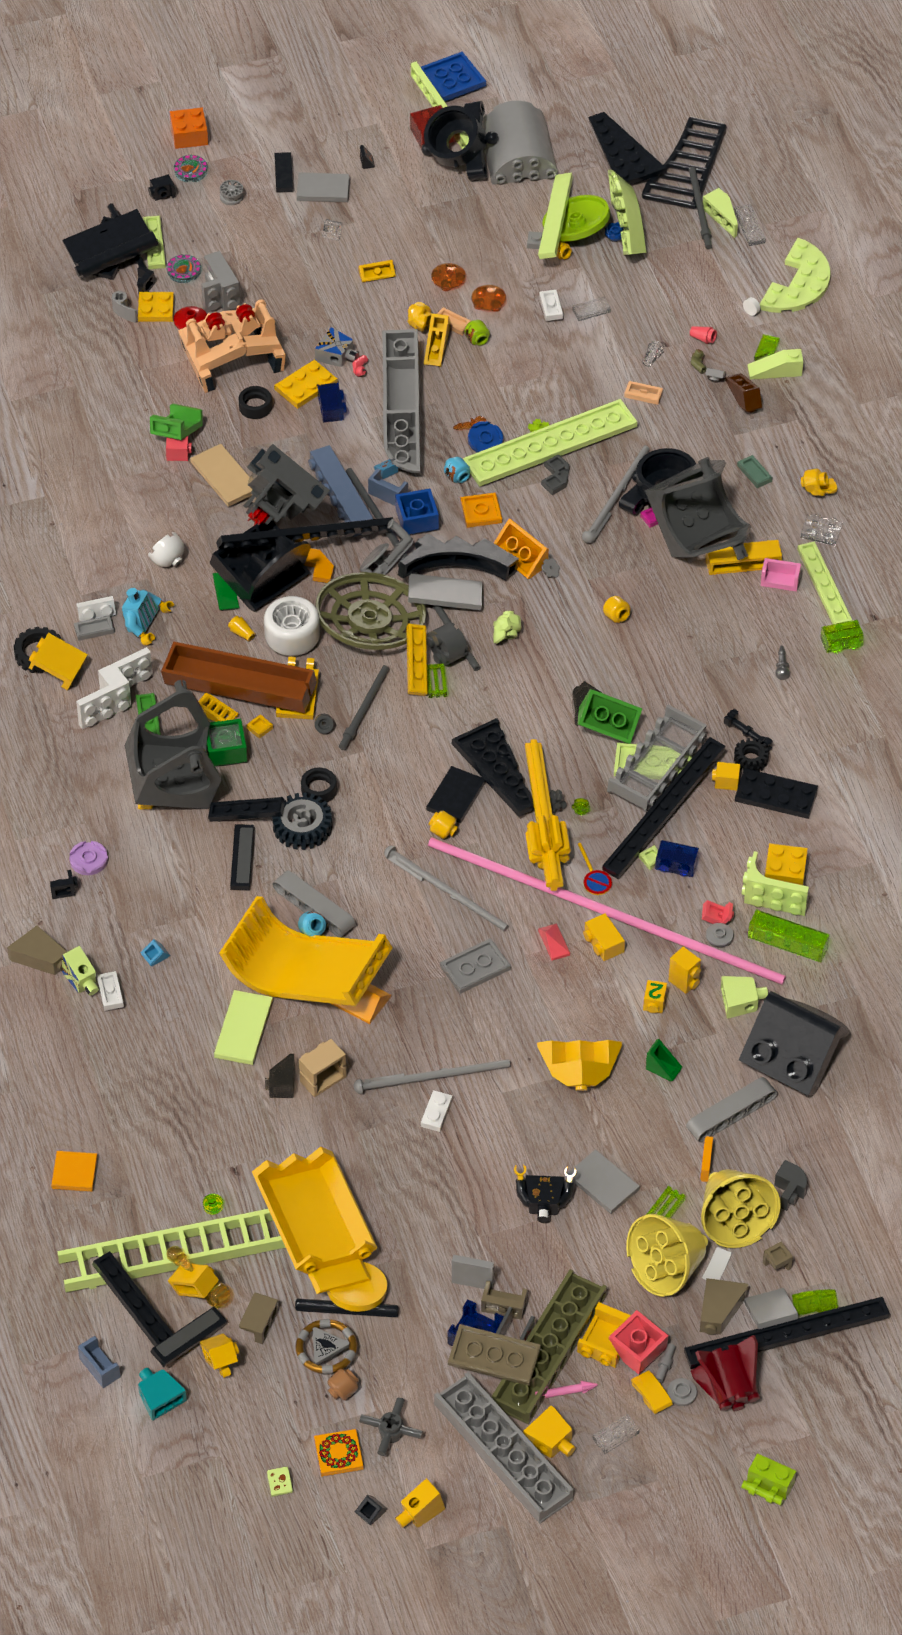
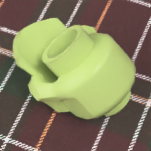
M505 611L503 615L494 621V643L498 644L503 639H515L518 637L517 632L522 628L521 618L519 615L514 614V611Z

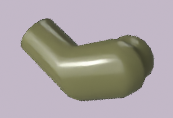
M697 349L692 354L690 362L697 371L703 374L707 369L702 363L704 353L702 350Z

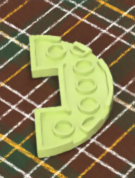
M797 238L785 259V265L798 269L789 287L772 282L760 302V310L781 313V310H791L794 312L805 309L806 305L814 304L820 300L827 291L830 282V266L824 254L813 244Z

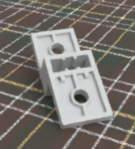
M147 647L98 670L100 690L76 701L78 722L82 730L131 707L130 687L153 676L151 652Z

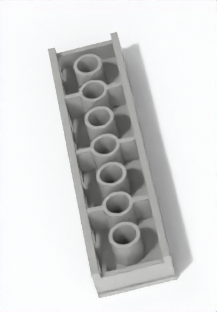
M466 1372L463 1378L441 1393L437 1392L434 1394V1405L539 1524L573 1501V1488L469 1372Z

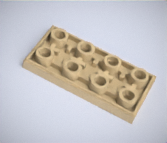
M222 444L190 458L192 465L228 507L252 495L250 492L253 489L248 486L249 476Z

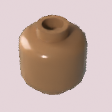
M348 1368L346 1370L339 1369L328 1379L327 1383L330 1388L327 1391L334 1399L341 1398L342 1400H347L358 1390L357 1382L359 1380Z

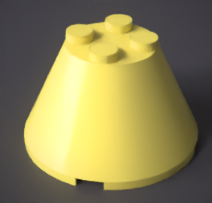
M726 1169L710 1174L705 1188L701 1213L702 1226L707 1236L715 1241L716 1244L727 1248L745 1247L762 1239L761 1235L769 1228H773L780 1213V1197L773 1184L761 1176L737 1170Z
M658 1214L642 1216L634 1221L627 1236V1257H631L634 1267L631 1270L638 1282L650 1293L663 1297L673 1295L683 1288L704 1259L708 1239L690 1223H684Z

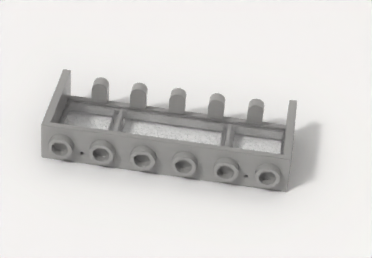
M668 704L665 716L657 718L655 729L647 731L644 743L639 742L633 756L628 755L625 767L617 769L615 779L609 778L607 792H613L645 809V812H647L650 806H653L658 800V796L667 789L668 783L676 778L678 770L685 767L688 757L695 754L699 743L702 744L705 741L707 725Z

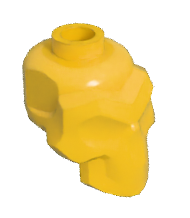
M422 302L412 304L408 309L407 322L414 329L424 331L425 326L430 325L431 308Z
M817 468L806 470L803 477H801V486L805 487L806 491L813 496H825L826 493L832 494L838 490L834 479H828L827 472H821Z

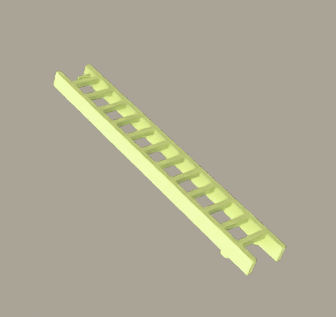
M269 1209L61 1250L57 1251L59 1264L78 1260L81 1277L64 1280L65 1292L85 1288L93 1289L97 1288L96 1286L106 1284L99 1273L86 1274L84 1260H89L91 1257L96 1256L101 1257L109 1251L111 1253L119 1252L123 1269L131 1279L177 1270L181 1263L203 1265L286 1247L281 1236L270 1238L266 1222L273 1221ZM261 1223L265 1239L250 1242L246 1226ZM240 1227L244 1243L230 1246L226 1230ZM220 1231L224 1247L209 1250L206 1234ZM200 1235L204 1252L189 1254L185 1238ZM180 1240L184 1256L168 1258L165 1242ZM160 1244L163 1260L148 1263L145 1246ZM139 1248L143 1264L128 1267L124 1251Z

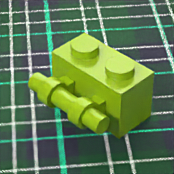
M757 1453L748 1469L747 1481H743L741 1488L747 1490L753 1496L756 1494L765 1498L768 1503L772 1504L774 1502L781 1506L783 1500L787 1499L795 1484L796 1470Z

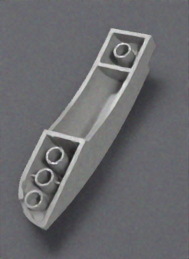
M418 329L382 330L383 435L385 452L390 461L400 469L420 473Z

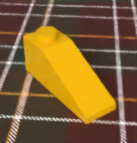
M431 314L424 365L437 367L442 365L450 328V318L448 315Z

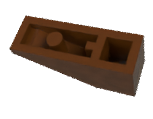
M742 373L725 377V381L738 405L744 411L755 412L757 409L762 408L760 387Z

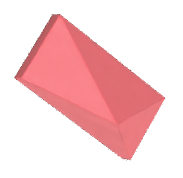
M557 923L538 929L552 961L570 956L569 949Z

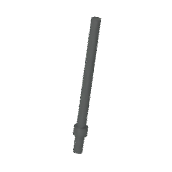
M690 167L689 174L702 229L700 231L701 237L704 240L705 248L711 249L712 235L707 225L695 167Z
M382 666L353 721L345 729L343 739L339 744L341 750H345L349 742L356 735L359 723L389 671L388 666Z

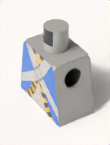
M332 327L315 348V360L317 362L342 367L348 359L354 361L359 358V352L354 350L353 339Z

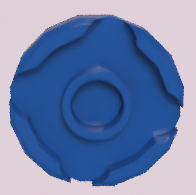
M480 421L473 424L467 437L470 447L478 453L502 444L503 433L497 425L490 424L491 422Z

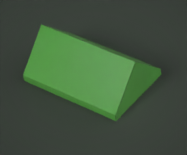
M590 689L579 706L577 725L630 744L642 708Z

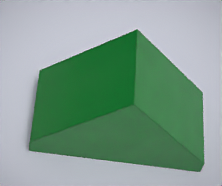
M656 1039L647 1052L646 1070L671 1082L682 1069V1065L662 1041Z

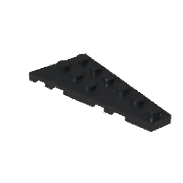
M605 112L588 117L610 169L616 172L628 184L633 185L667 173V168Z
M498 718L453 738L451 744L518 817L534 810L533 799L523 782L522 774L519 773L518 764L509 744H507L504 738L505 734L499 726Z

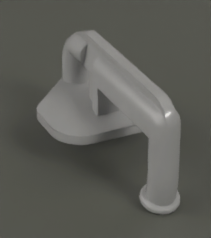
M394 519L389 521L387 528L394 530L402 539L386 557L383 553L387 550L389 544L385 543L377 546L363 561L360 567L361 572L385 575L412 545V537ZM372 563L378 566L374 572L368 568Z

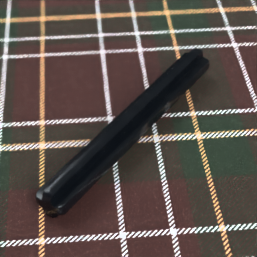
M298 1298L295 1302V1309L297 1311L398 1317L399 1313L398 1305L380 1304L371 1310L356 1312L345 1310L330 1300Z

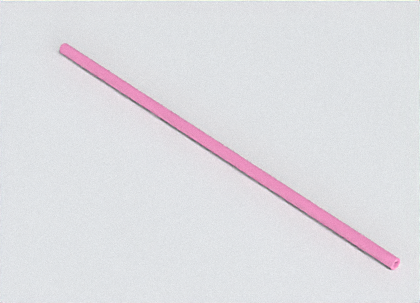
M433 837L429 840L428 846L597 913H606L610 918L781 985L785 982L786 976L563 888L558 887L557 891H551L550 887H546L545 881Z

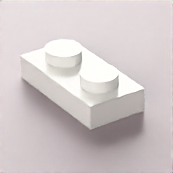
M557 290L539 292L545 320L563 319Z
M113 596L76 604L80 622L116 615Z
M116 971L98 974L97 981L104 1011L124 1007Z
M433 1090L421 1121V1127L438 1132L441 1131L452 1102V1095Z

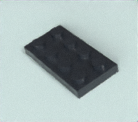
M744 768L735 795V802L809 819L818 791V785Z

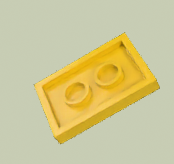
M314 359L276 383L274 389L298 409L336 385L338 379Z

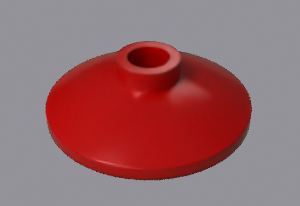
M187 306L175 313L174 324L180 330L187 327L186 322L189 319L193 318L197 323L205 320L207 313L202 308Z

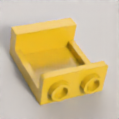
M48 633L46 638L41 637L37 644L38 651L32 652L28 660L31 662L29 669L32 670L34 665L64 681L61 687L68 690L88 654Z
M598 1302L595 1308V1315L583 1338L578 1340L577 1352L586 1358H593L605 1366L610 1365L616 1368L620 1356L609 1340V1336L631 1315Z

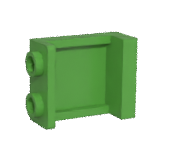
M178 404L170 405V414L167 417L150 416V434L182 440L203 426L202 409Z

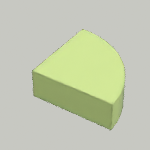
M655 845L639 853V859L649 870H652L658 861V850Z

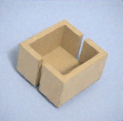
M330 1039L319 1044L311 1052L301 1056L299 1059L300 1082L314 1098L346 1078V1054Z

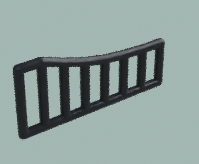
M689 117L674 151L663 164L667 170L670 167L689 171L690 167H695L696 173L702 174L701 179H698L701 195L726 131V124ZM694 124L719 130L717 134L691 128ZM690 135L714 140V144L709 145L689 141L687 138ZM683 146L699 150L709 151L710 154L709 156H704L684 152L681 150ZM677 157L704 162L706 165L703 168L674 161ZM667 172L652 177L646 182L641 195L643 199L690 209L697 208L692 189L656 182L659 178L692 184L691 178L688 176ZM653 188L692 196L693 200L690 202L652 194L650 190Z

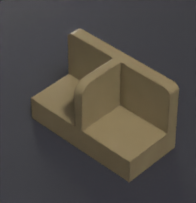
M254 1293L242 1317L239 1328L254 1333L255 1342L263 1344L278 1313V1300Z

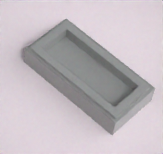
M110 615L74 623L78 641L114 633Z

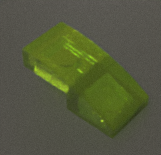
M833 1289L806 1291L792 1295L793 1306L798 1316L815 1311L820 1313L839 1308L837 1293Z

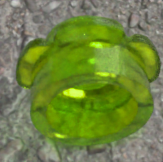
M583 798L575 799L571 808L576 814L584 815L590 811L589 801Z

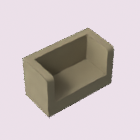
M486 1281L481 1300V1312L505 1316L508 1308L511 1307L513 1308L512 1318L522 1320L528 1289L523 1288L522 1295L492 1290L491 1281Z

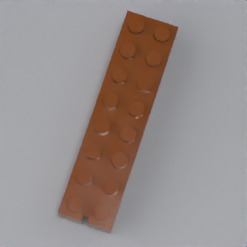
M174 641L161 670L164 684L174 686L176 681L181 680L182 683L184 680L187 683V689L302 713L306 712L310 696H312L317 684L315 672L311 669Z

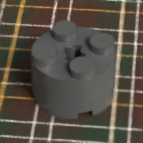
M452 622L431 631L428 637H426V644L431 648L433 659L437 664L448 665L467 655V652H465V648H467L466 639L459 628L455 629L453 627L455 624Z

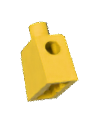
M552 1405L523 1431V1434L532 1444L549 1458H553L559 1451L569 1457L576 1449L570 1443L572 1440V1428Z
M427 1478L401 1501L404 1511L396 1516L395 1520L402 1528L411 1521L418 1528L445 1510L440 1493Z

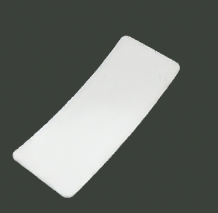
M717 1247L702 1278L705 1280L706 1278L720 1280L732 1253Z

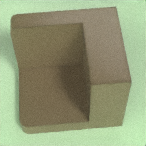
M782 1241L764 1250L763 1264L765 1266L771 1264L775 1270L784 1266L787 1271L792 1268L793 1256Z

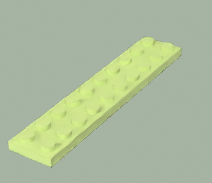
M618 399L467 456L463 460L470 466V474L480 487L541 464L556 455L562 456L637 427V421L623 401Z

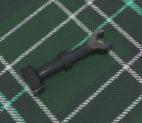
M733 709L727 713V716L724 717V724L728 727L735 726L743 732L744 736L752 739L756 738V742L761 740L762 744L765 743L767 745L766 748L769 751L772 749L770 746L773 743L772 739L760 736L753 731L751 726H746L738 720L739 711Z

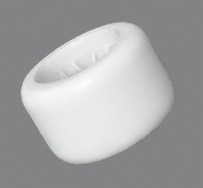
M286 596L272 602L264 614V635L269 647L285 656H298L312 650L320 636V620L316 607L307 599L297 596Z

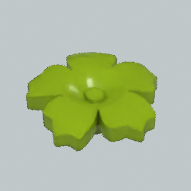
M535 419L533 424L528 425V429L530 432H534L549 426V422L543 421L541 423L540 419Z

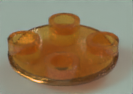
M444 263L433 269L431 278L443 291H450L451 288L465 283L466 274L459 265Z
M483 285L473 291L471 299L474 308L477 310L483 309L498 312L506 301V294L497 286Z

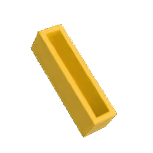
M779 540L743 543L748 556L737 560L733 547L706 553L705 559L709 575L757 571L762 570L765 558L782 561Z

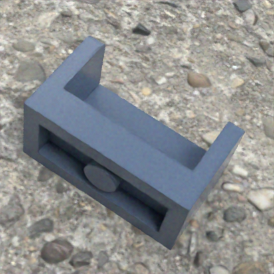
M378 468L368 479V494L394 506L395 494L408 492V482L404 481L400 487H397L382 480L381 470Z
M96 1336L78 1346L79 1359L102 1388L121 1378L119 1365L117 1362L112 1364L99 1348Z

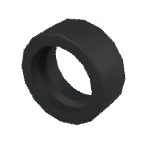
M250 386L240 392L238 397L239 410L243 416L250 419H261L271 412L272 396L266 388ZM255 398L265 401L263 405L256 407L245 404L248 400Z
M321 767L306 771L301 778L302 796L303 793H307V797L310 798L311 794H314L315 799L321 797L322 802L331 801L337 792L336 776L332 771ZM315 780H323L328 782L330 787L324 791H313L308 788V784Z

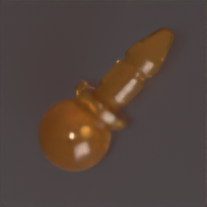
M477 416L475 419L470 418L471 422L456 424L453 426V429H470L473 424L487 420L483 416Z

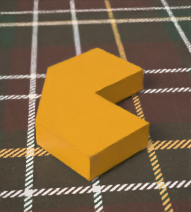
M310 548L304 565L315 567L312 576L313 581L328 583L332 580L334 565L320 549Z

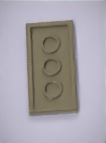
M459 1324L448 1365L530 1386L541 1345Z

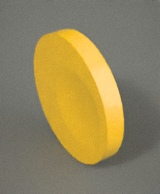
M363 1262L371 1280L327 1291L329 1298L337 1306L349 1311L360 1312L377 1307L383 1302L387 1292V1280L380 1269L372 1264Z

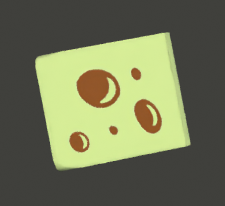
M288 1467L267 1471L271 1497L293 1493Z

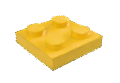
M139 292L138 322H173L174 292Z

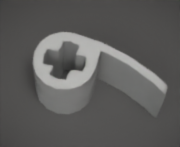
M123 291L114 292L112 294L114 313L136 323L138 321L137 310L128 307L127 294Z

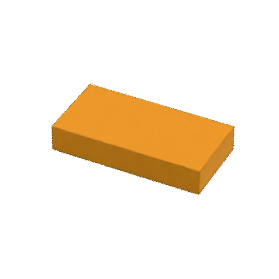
M706 1136L704 1141L700 1178L703 1182L709 1181L713 1137Z

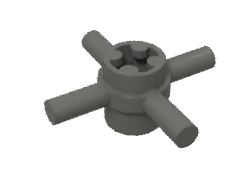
M398 1397L392 1412L385 1413L381 1419L363 1414L360 1416V1423L378 1427L382 1441L377 1453L381 1456L386 1455L389 1444L399 1441L402 1434L418 1439L422 1438V1430L404 1426L403 1420L400 1417L405 1402L403 1398Z

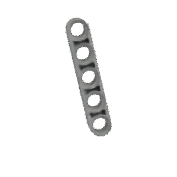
M285 871L272 884L278 894L304 913L308 911L320 913L325 918L326 929L337 937H343L356 924L354 918L291 871Z
M761 1077L691 1118L686 1128L698 1142H703L706 1136L712 1137L770 1103L777 1096V1091L765 1077Z

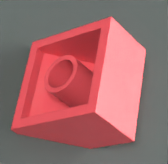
M636 1310L609 1336V1340L622 1361L637 1374H640L667 1348L669 1335Z

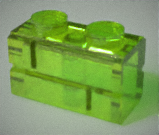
M858 620L821 627L820 637L826 653H838L844 649H857L863 646L864 635Z

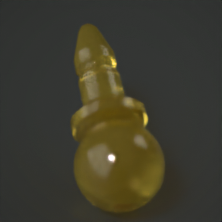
M172 1246L167 1250L166 1255L169 1261L174 1262L177 1266L181 1265L187 1271L193 1272L192 1264L186 1259L187 1256L180 1247Z

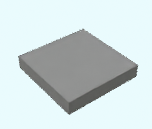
M453 1255L452 1283L484 1289L486 1281H491V1289H493V1262Z
M784 1288L744 1298L745 1306L758 1329L798 1319V1313Z

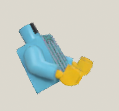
M131 588L126 592L128 598L122 606L125 626L128 632L141 637L143 645H149L152 643L151 641L155 640V636L153 633L145 634L159 610L158 606H160V610L163 613L171 612L168 607H173L174 603L172 601L162 602L161 598L146 590L139 591L136 588Z

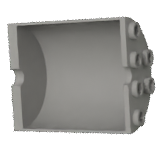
M508 101L495 106L494 110L488 115L485 114L482 126L486 134L490 131L498 134V141L493 145L486 143L484 149L492 184L520 182L525 177H528L530 181L550 179L558 175L545 116L540 108L537 109L532 103L526 101Z

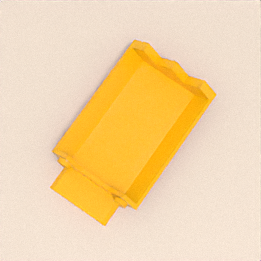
M320 1146L307 1158L293 1153L279 1165L266 1160L252 1171L295 1269L308 1274L316 1294L371 1280L362 1260L369 1257L377 1249V1246L332 1151Z

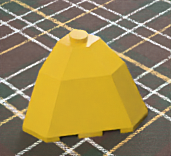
M551 1040L537 1042V1047L554 1078L566 1086L575 1087L576 1091H586L587 1087L598 1085L610 1075L622 1047V1042L613 1040L597 1042L583 1040L560 1042Z

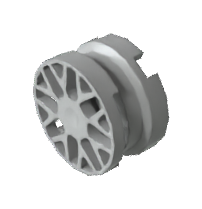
M227 180L220 185V200L222 203L234 205L243 200V185L239 181Z

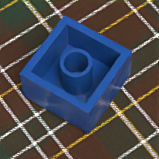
M431 488L395 494V509L400 526L408 534L439 529V514Z

